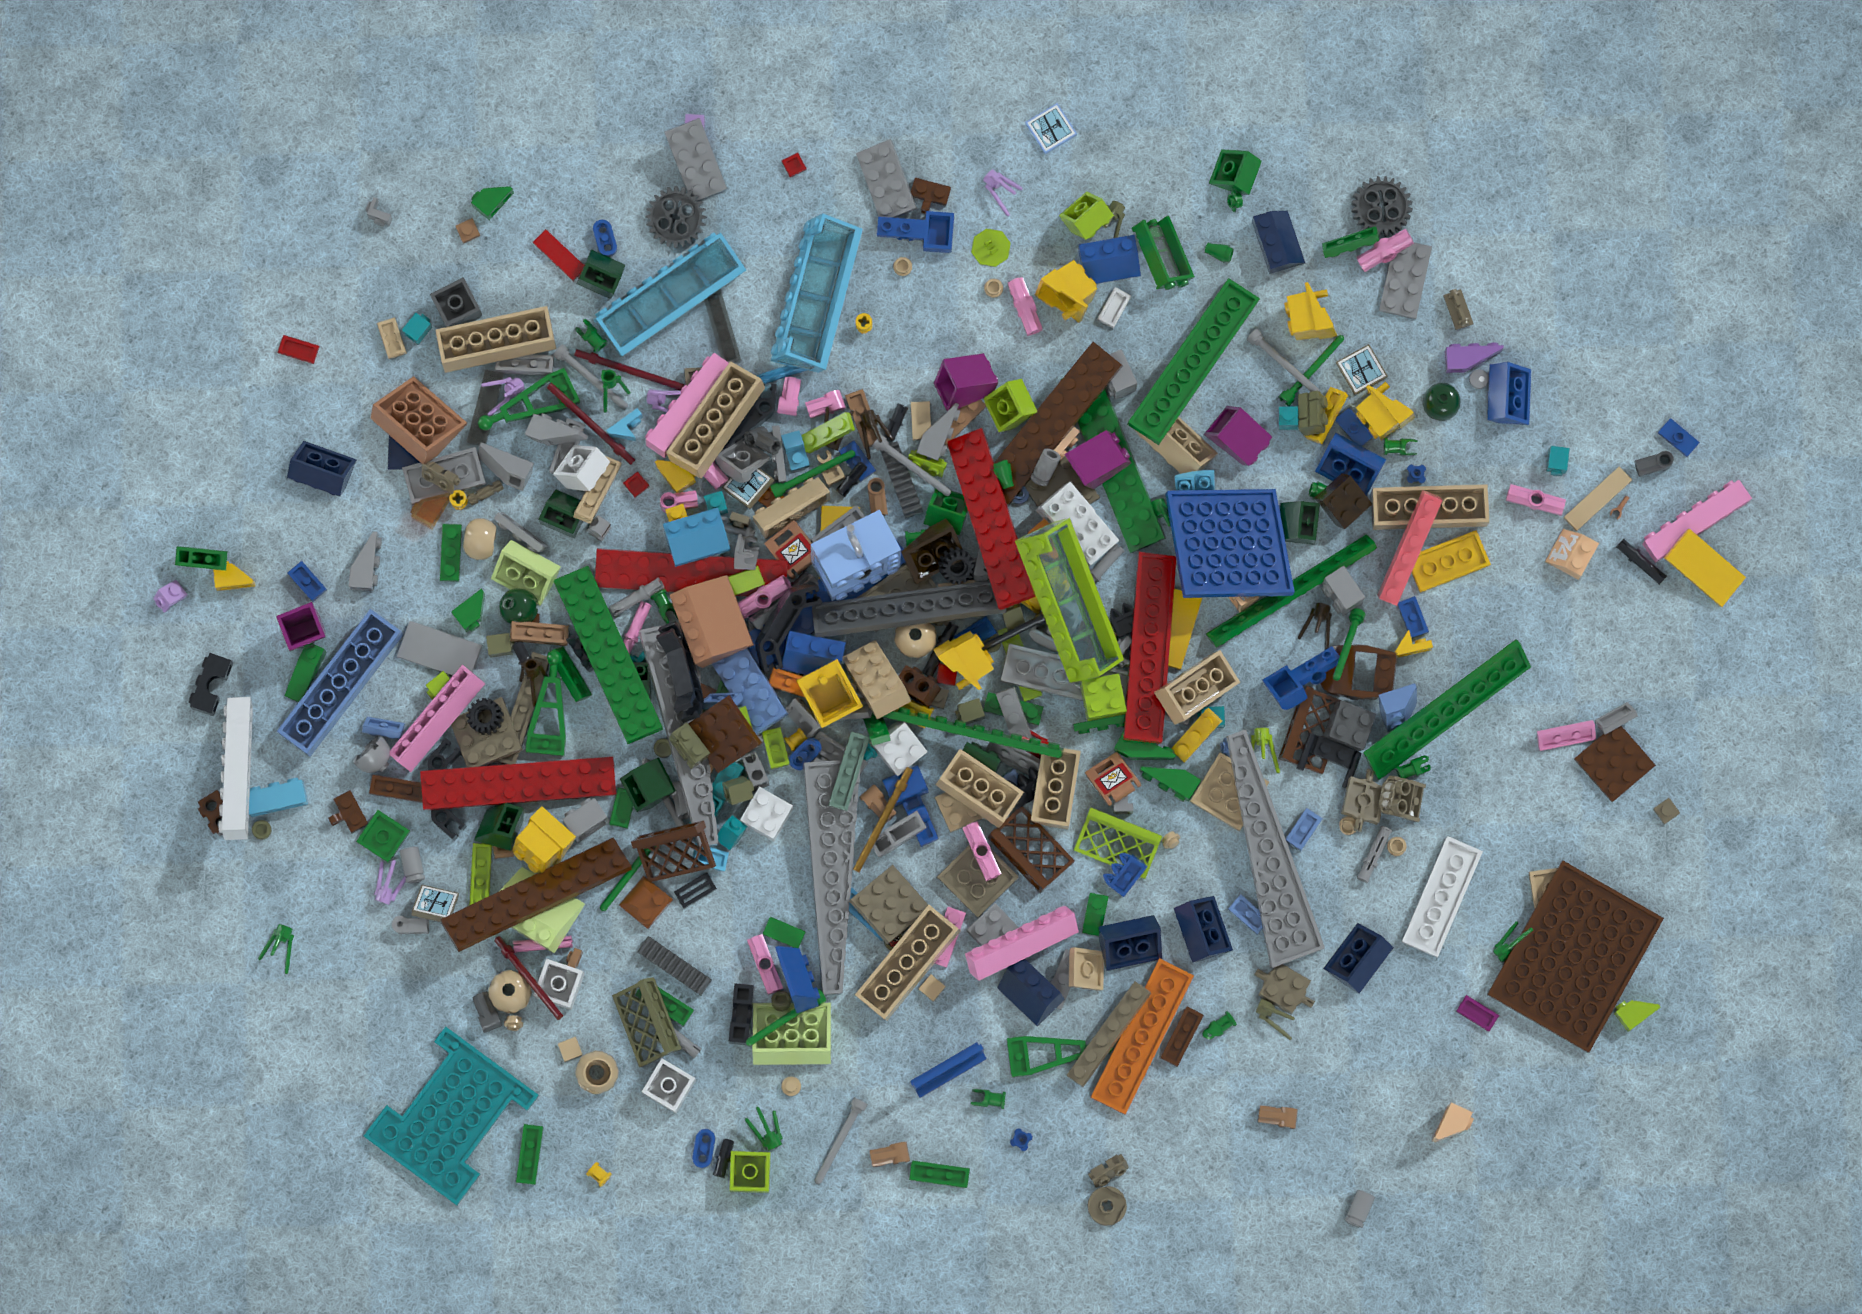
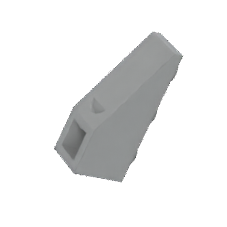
M955 403L924 432L917 453L939 460L940 456L944 457L948 447L945 445L946 439H951L954 428L951 427L953 420L957 421L960 410H957L959 404Z
M543 413L541 416L533 414L525 432V435L532 440L547 446L583 441L588 438L582 432V428L576 425L569 427L566 422L559 419L555 422L552 420V417Z
M480 443L479 459L506 485L523 491L532 475L534 463L490 445Z
M377 532L371 534L350 567L349 588L351 590L373 591L374 586L378 585V575H375L374 567L379 568L380 556H375V549H381L382 538L379 537Z

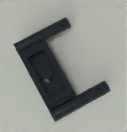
M1309 733L1296 769L1304 771L1309 754L1315 755L1348 769L1342 785L1343 788H1347L1348 779L1351 776L1354 777L1362 753L1322 736Z

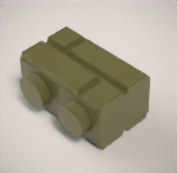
M1320 391L1298 395V429L1305 436L1325 433V425L1328 424L1325 408L1328 407L1327 398Z
M688 723L672 732L668 738L684 761H687L690 769L702 763L710 754Z

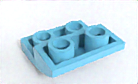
M1214 470L1192 471L1175 475V490H1216Z

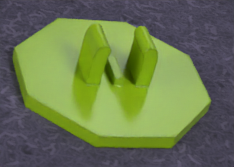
M986 228L974 236L971 253L979 264L996 267L1008 259L1011 243L1002 231Z

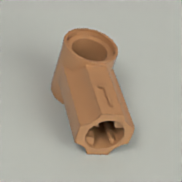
M873 478L868 483L871 514L880 510L882 515L886 516L888 515L884 482L880 478ZM878 483L882 488L880 491L874 492L871 490V485Z
M873 784L859 796L867 804L868 809H872L880 818L888 802L884 799L885 796L876 785ZM894 809L892 810L886 823L897 814Z
M1260 1105L1258 1122L1278 1125L1281 1128L1290 1127V1129H1295L1298 1109Z
M907 1142L894 1143L889 1145V1147L869 1150L873 1167L910 1161Z

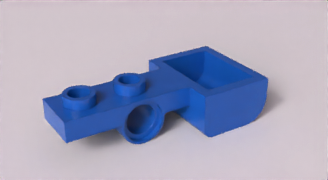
M926 211L925 220L878 217L877 237L897 238L901 241L902 239H909V241L924 240L923 251L951 253L954 213Z
M1331 646L1293 670H1290L1286 665L1262 679V681L1280 707L1284 710H1289L1307 699L1303 685L1308 682L1315 685L1323 682L1326 678L1325 672L1337 666L1340 656Z
M918 765L911 767L913 772L907 782L908 786L905 791H902L894 807L902 804L907 816L918 811L927 827L916 835L920 846L923 847L939 840L920 797L929 793L922 773ZM904 772L899 776L895 774L882 780L889 799L896 788L894 786L897 780H900Z

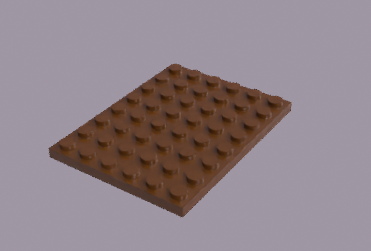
M1562 860L1521 934L1529 928H1533V931L1512 948L1487 995L1583 1051L1590 1053L1664 918Z

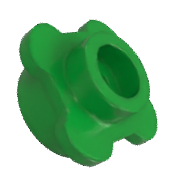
M1235 190L1227 197L1228 206L1232 208L1233 212H1236V208L1243 206L1242 196L1240 193H1236Z

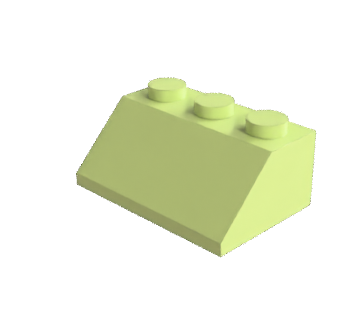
M510 540L500 553L491 579L510 590L520 588L530 591L537 598L538 603L536 602V604L541 606L554 584V579L557 578L561 566Z

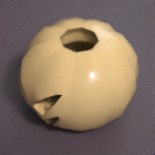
M476 518L466 526L463 548L470 558L483 560L493 555L497 527L492 521Z
M931 623L902 626L896 628L894 641L896 647L903 655L921 658L933 650L936 644L937 633ZM914 628L921 630L922 633L921 638L916 641L910 639L909 632Z
M513 970L503 971L495 975L488 989L489 998L493 1006L499 1011L506 1013H516L524 1009L529 1003L532 993L530 985L522 975ZM511 983L515 987V992L512 996H506L503 994L502 988L505 984Z
M596 1050L582 1056L575 1071L579 1086L591 1094H601L609 1091L614 1087L619 1074L614 1058L603 1051ZM594 1065H599L604 1070L602 1078L598 1080L592 1079L589 1075L590 1068Z

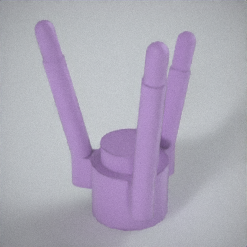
M992 169L983 179L987 183L985 188L990 191L1006 216H1010V213L993 188L997 189L1003 186L1015 195L1016 191L1006 183L1019 190H1022V187Z
M511 377L481 384L482 387L506 384L504 386L506 392L504 397L507 398L488 412V416H491L501 406L524 390V383L520 378L511 379Z
M650 389L647 393V403L652 405V409L667 413L669 409L660 406L665 403L666 395H680L681 391Z
M392 860L384 886H381L384 862H380L377 887L374 893L376 895L375 900L388 905L390 901H395L396 895L406 882V877L404 876L393 894L392 889L388 888L396 863L395 860Z

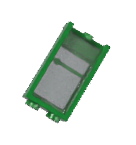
M1170 216L1164 217L1159 222L1156 219H1152L1147 223L1146 220H1142L1131 228L1132 232L1136 233V238L1157 285L1156 289L1165 288V290H1170L1175 286H1178V288L1187 286L1189 284L1188 281L1195 276Z

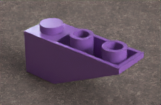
M1471 343L1468 346L1451 344L1445 349L1446 373L1467 372L1501 353L1504 345H1499L1498 343H1488L1487 346H1480L1479 343Z

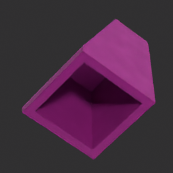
M982 353L943 359L934 385L948 411L955 403L959 404V409L985 398L995 391L998 385V378L994 375L991 364L985 354Z
M1226 406L1203 434L1245 466H1250L1257 461L1258 454L1269 446V441L1272 438L1241 407Z
M1107 430L1064 454L1083 484L1092 489L1097 488L1131 464L1128 459L1130 454L1119 445V437L1115 432L1111 433Z
M312 602L276 616L289 651L326 637L324 625Z

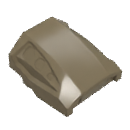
M1389 776L1382 784L1379 806L1382 813L1419 822L1423 791L1426 788V784L1397 776Z

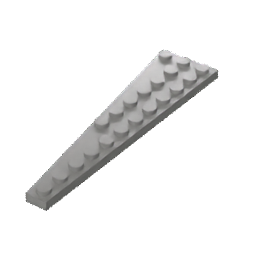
M661 626L639 630L638 633L666 734L669 738L672 732L685 723L681 721L683 711L677 714L674 710L677 696L666 653L656 639V636L661 634L658 631ZM696 665V669H697V673H698V677H699V681H700L701 675H700V671H699V666ZM669 741L690 821L694 823L704 820L706 825L704 832L710 847L717 846L718 835L716 817L714 815L715 807L712 796L713 788L710 778L709 760L707 758L693 769H690L687 761H684ZM697 836L695 839L697 846L700 847L702 843L700 837Z
M1245 729L1226 737L1270 968L1322 950L1325 947Z
M841 760L803 763L821 987L824 995L843 993L855 825L860 783L859 770L847 811L828 806Z

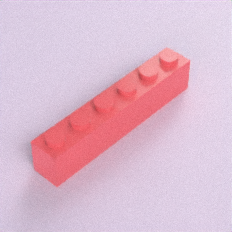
M1422 490L1377 594L1379 599L1396 606L1398 605L1443 501L1439 496Z

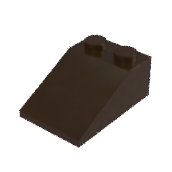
M947 519L926 529L901 551L915 584L940 572L938 561H942L940 556H945L944 551L949 553V548L954 550L955 547H959L960 550L962 548L953 526ZM956 560V561H954V562L951 564V566L954 565V564H956V563H958V562H960V561H962V560Z

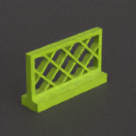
M1090 807L1074 851L1111 865L1112 863H1117L1116 855L1123 852L1128 854V850L1138 846L1142 856L1138 859H1143L1144 863L1148 866L1140 877L1146 879L1162 835ZM1089 821L1098 822L1101 830L1090 834L1087 828ZM1101 824H1103V825H1105V826H1108V827L1103 829L1102 826H1101ZM1113 828L1116 830L1118 838L1108 842L1104 831ZM1085 831H1087L1088 836L1083 837ZM1119 831L1125 833V835L1120 836ZM1102 832L1106 843L1096 847L1091 836ZM1130 835L1134 837L1136 845L1126 849L1122 838ZM1086 838H1090L1093 848L1088 851L1079 849L1081 841ZM1120 839L1124 850L1113 854L1109 843ZM1144 843L1155 845L1152 853L1143 855L1140 845ZM1107 845L1111 856L1102 858L1099 856L1097 849ZM1093 850H1095L1096 855H1095V854H1092V853H1090V852L1093 851ZM1150 856L1149 861L1147 863L1145 858ZM1113 857L1114 862L1107 859Z

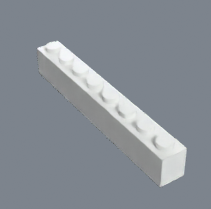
M251 697L227 698V705H224L226 722H223V732L226 733V738L222 739L225 755H222L224 771H221V782L224 783V788H220V797L223 799V804L219 806L220 816H222V821H219V833H223L224 840L248 839L253 705Z

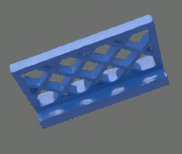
M976 1042L912 1079L910 1082L919 1098L985 1061L987 1058L984 1054V1048Z

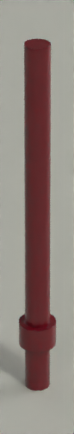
M576 349L574 354L576 357L588 360V363L594 365L597 363L680 391L685 385L600 357L599 354L594 352L588 353Z
M552 382L548 385L547 389L603 439L617 456L620 455L630 465L633 464L636 459L625 450L626 448L621 443L618 444Z
M501 936L496 937L494 941L501 949L502 955L511 961L553 1016L560 1020L563 1014L514 954L513 948L507 945Z

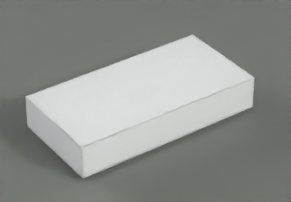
M1115 287L1097 321L1114 329L1131 295Z

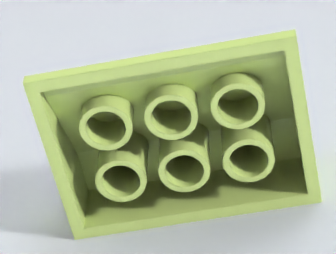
M521 867L501 890L535 874ZM576 898L569 899L511 928L555 953L585 906V903Z
M753 1003V1035L795 1008L794 1004L791 1003L790 1007L785 1011H778L773 1008L772 1003ZM823 1003L818 1007L802 1012L753 1044V1065L831 1064V1003Z

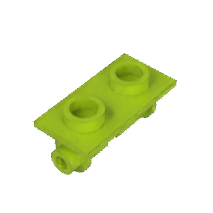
M917 449L915 451L911 450L908 456L910 461L933 477H943L947 462L944 461L945 459L939 458V460L931 458L929 461L927 460L928 456L917 453Z

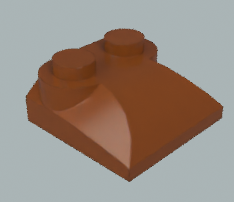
M643 876L619 906L649 929L673 899Z

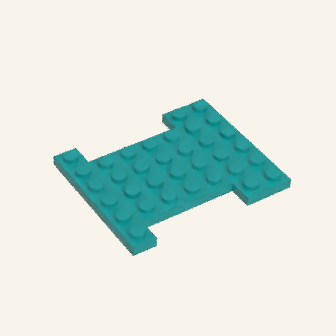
M445 1026L434 1042L449 1053L403 1116L386 1105L363 1137L458 1206L481 1175L466 1164L468 1158L512 1100L528 1111L539 1095Z

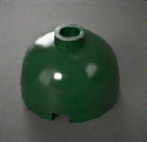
M1448 383L1432 385L1423 396L1424 411L1432 419L1439 421L1450 420L1460 409L1461 399L1459 392Z
M514 588L508 590L499 602L500 615L509 624L512 621L532 622L538 613L536 608L537 598L526 589Z

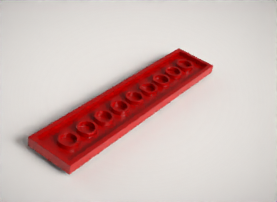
M980 428L949 440L947 445L998 608L1003 610L1036 597L1015 540L1018 538L1001 484L993 471L994 462L984 430Z
M597 548L595 581L598 587L638 590L640 586H645L656 578H660L666 592H677L688 586L726 575L731 576L747 569H734V557L710 556L675 567L671 553ZM757 559L756 566L759 567L765 585L762 586H766L782 575L787 577L788 560ZM759 587L737 594L735 596L748 597L754 592H756ZM762 594V595L759 596V597H761V598H768V597H767L766 595H764V594Z
M1145 552L1138 553L1126 696L1127 711L1125 713L1123 740L1161 744L1163 741L1165 709L1154 692L1167 684L1176 556Z
M613 757L420 771L423 810L616 795Z

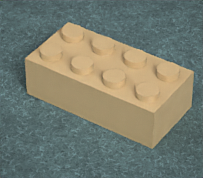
M876 640L843 657L842 660L849 675L877 719L911 702L904 684Z
M1221 650L1208 655L1154 693L1174 725L1185 721L1232 689L1240 681Z

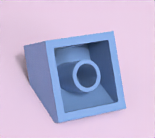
M1415 683L1379 695V711L1387 732L1393 731L1411 717L1417 705V688Z

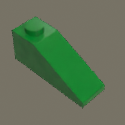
M176 546L175 565L226 571L228 551Z
M313 643L304 646L284 695L285 697L299 702L306 694L327 653L324 648Z

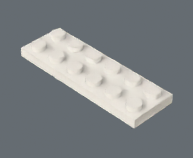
M1449 836L1446 837L1402 943L1436 958L1439 956L1483 851Z

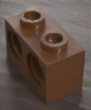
M905 665L899 674V678L904 684L909 697L929 708L941 690L937 684L938 681L930 675L927 677L922 675L923 672L915 666L910 668ZM914 678L912 682L908 683L909 679ZM929 686L928 690L923 692V689Z
M216 790L199 800L198 804L200 807L197 809L203 818L207 817L210 821L207 825L211 832L221 836L223 833H219L217 822L222 818L219 806L223 804V799L220 797V792ZM216 802V808L209 811L207 808L208 804Z

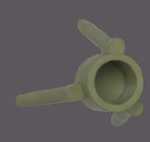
M1112 201L1110 206H1107L1114 215L1110 222L1118 219L1114 238H1118L1122 220L1125 216L1123 213L1125 206L1118 201ZM1110 222L1104 225V228H1107Z
M1262 998L1256 1009V1013L1260 1014L1259 1018L1265 1020L1287 1039L1292 1040L1289 1034L1267 1016L1271 1017L1272 1013H1276L1290 1020H1295V1017L1275 1009L1276 1005Z

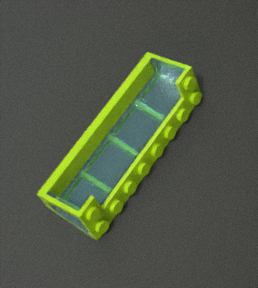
M1070 518L1055 521L1015 540L1069 682L1099 677L1124 660Z

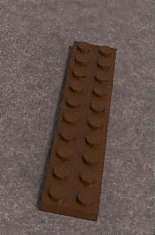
M1094 341L1037 409V413L1032 415L994 462L995 464L1008 460V463H1011L1014 486L1005 489L1002 487L1007 506L1012 503L1030 481L1043 450H1054L1123 367L1121 363Z
M613 837L547 868L542 873L539 872L440 919L441 924L457 951L460 952L632 870L631 864Z

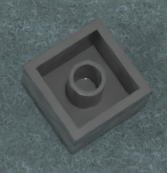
M464 277L430 294L446 327L468 323L482 316V312Z
M1337 701L1334 703L1323 737L1352 748L1355 751H1362L1365 749L1376 714L1345 701Z

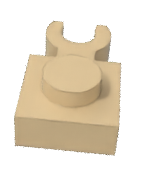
M828 450L826 451L828 457L825 460L821 459L820 455H817V460L820 464L832 459L831 453ZM839 465L822 472L828 487L845 479V475Z

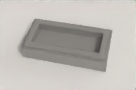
M1626 702L1594 721L1597 727L1604 734H1607L1636 718L1638 715L1636 710Z

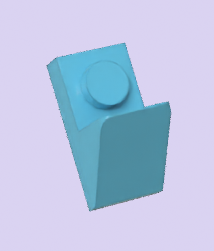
M638 408L607 429V434L614 438L636 441L629 427L634 428L641 423L640 419L643 418Z
M800 431L781 435L791 471L809 467Z
M710 847L716 866L711 869L725 871L729 852ZM694 850V853H693V857H694V858L696 857V855H697V853H698V851H696V850ZM701 854L698 860L703 864H709L707 857Z

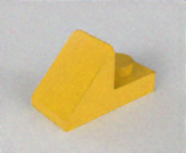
M1408 630L1395 652L1398 653L1397 658L1431 651L1433 645L1432 641H1426V638L1416 640L1415 644H1413L1410 631Z

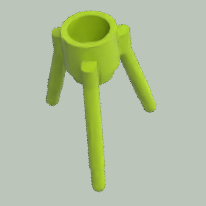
M1269 728L1254 729V735H1251L1253 750L1256 742V745L1261 746L1262 759H1265V745L1269 743L1276 772L1280 773Z

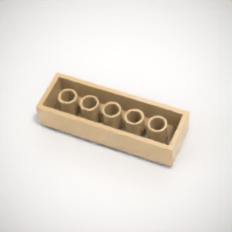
M547 306L435 330L445 373L557 349Z
M730 361L666 453L669 460L702 479L765 389L762 379Z
M1488 484L1372 488L1371 491L1373 530L1406 529L1422 490L1439 496L1443 500L1431 528L1487 527L1489 524Z
M928 905L855 996L884 1020L888 1021L961 930Z

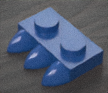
M1120 853V860L1124 866L1112 863L1111 867L1116 876L1106 873L1103 874V877L1108 886L1124 897L1148 866L1133 854Z

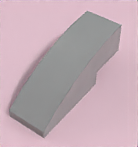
M915 811L880 833L873 846L878 857L885 856L927 828L918 811Z

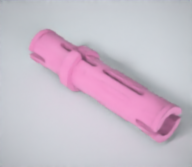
M644 601L640 602L629 630L623 636L625 638L623 642L629 655L635 643L639 640L638 632L642 629L652 607L647 602L644 604Z
M565 936L558 949L572 948V936ZM532 940L513 941L515 953L547 950Z

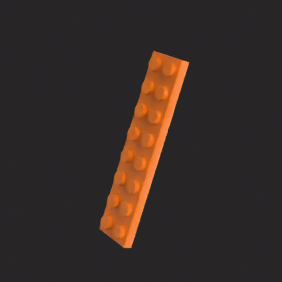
M1159 958L1145 986L1151 992V995L1122 1033L1090 1098L1126 1115L1194 975Z

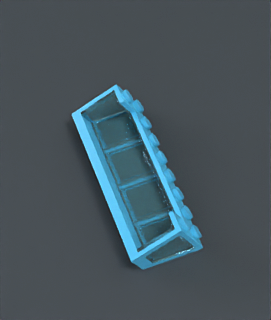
M823 213L805 223L803 228L805 232L804 237L799 243V256L796 257L794 262L795 271L789 281V284H791L790 290L785 296V309L782 310L780 315L781 324L775 333L777 337L776 343L771 349L772 362L817 373L826 370L858 250L862 228Z
M715 232L703 239L705 241L703 245L699 247L696 244L688 250L690 254L685 257L680 255L673 260L674 265L669 268L667 265L657 271L658 276L655 278L648 277L642 281V287L639 289L636 287L626 292L628 295L626 298L621 300L619 297L611 303L612 307L607 310L605 307L595 314L597 318L594 319V322L620 357L746 271L721 233L717 235Z

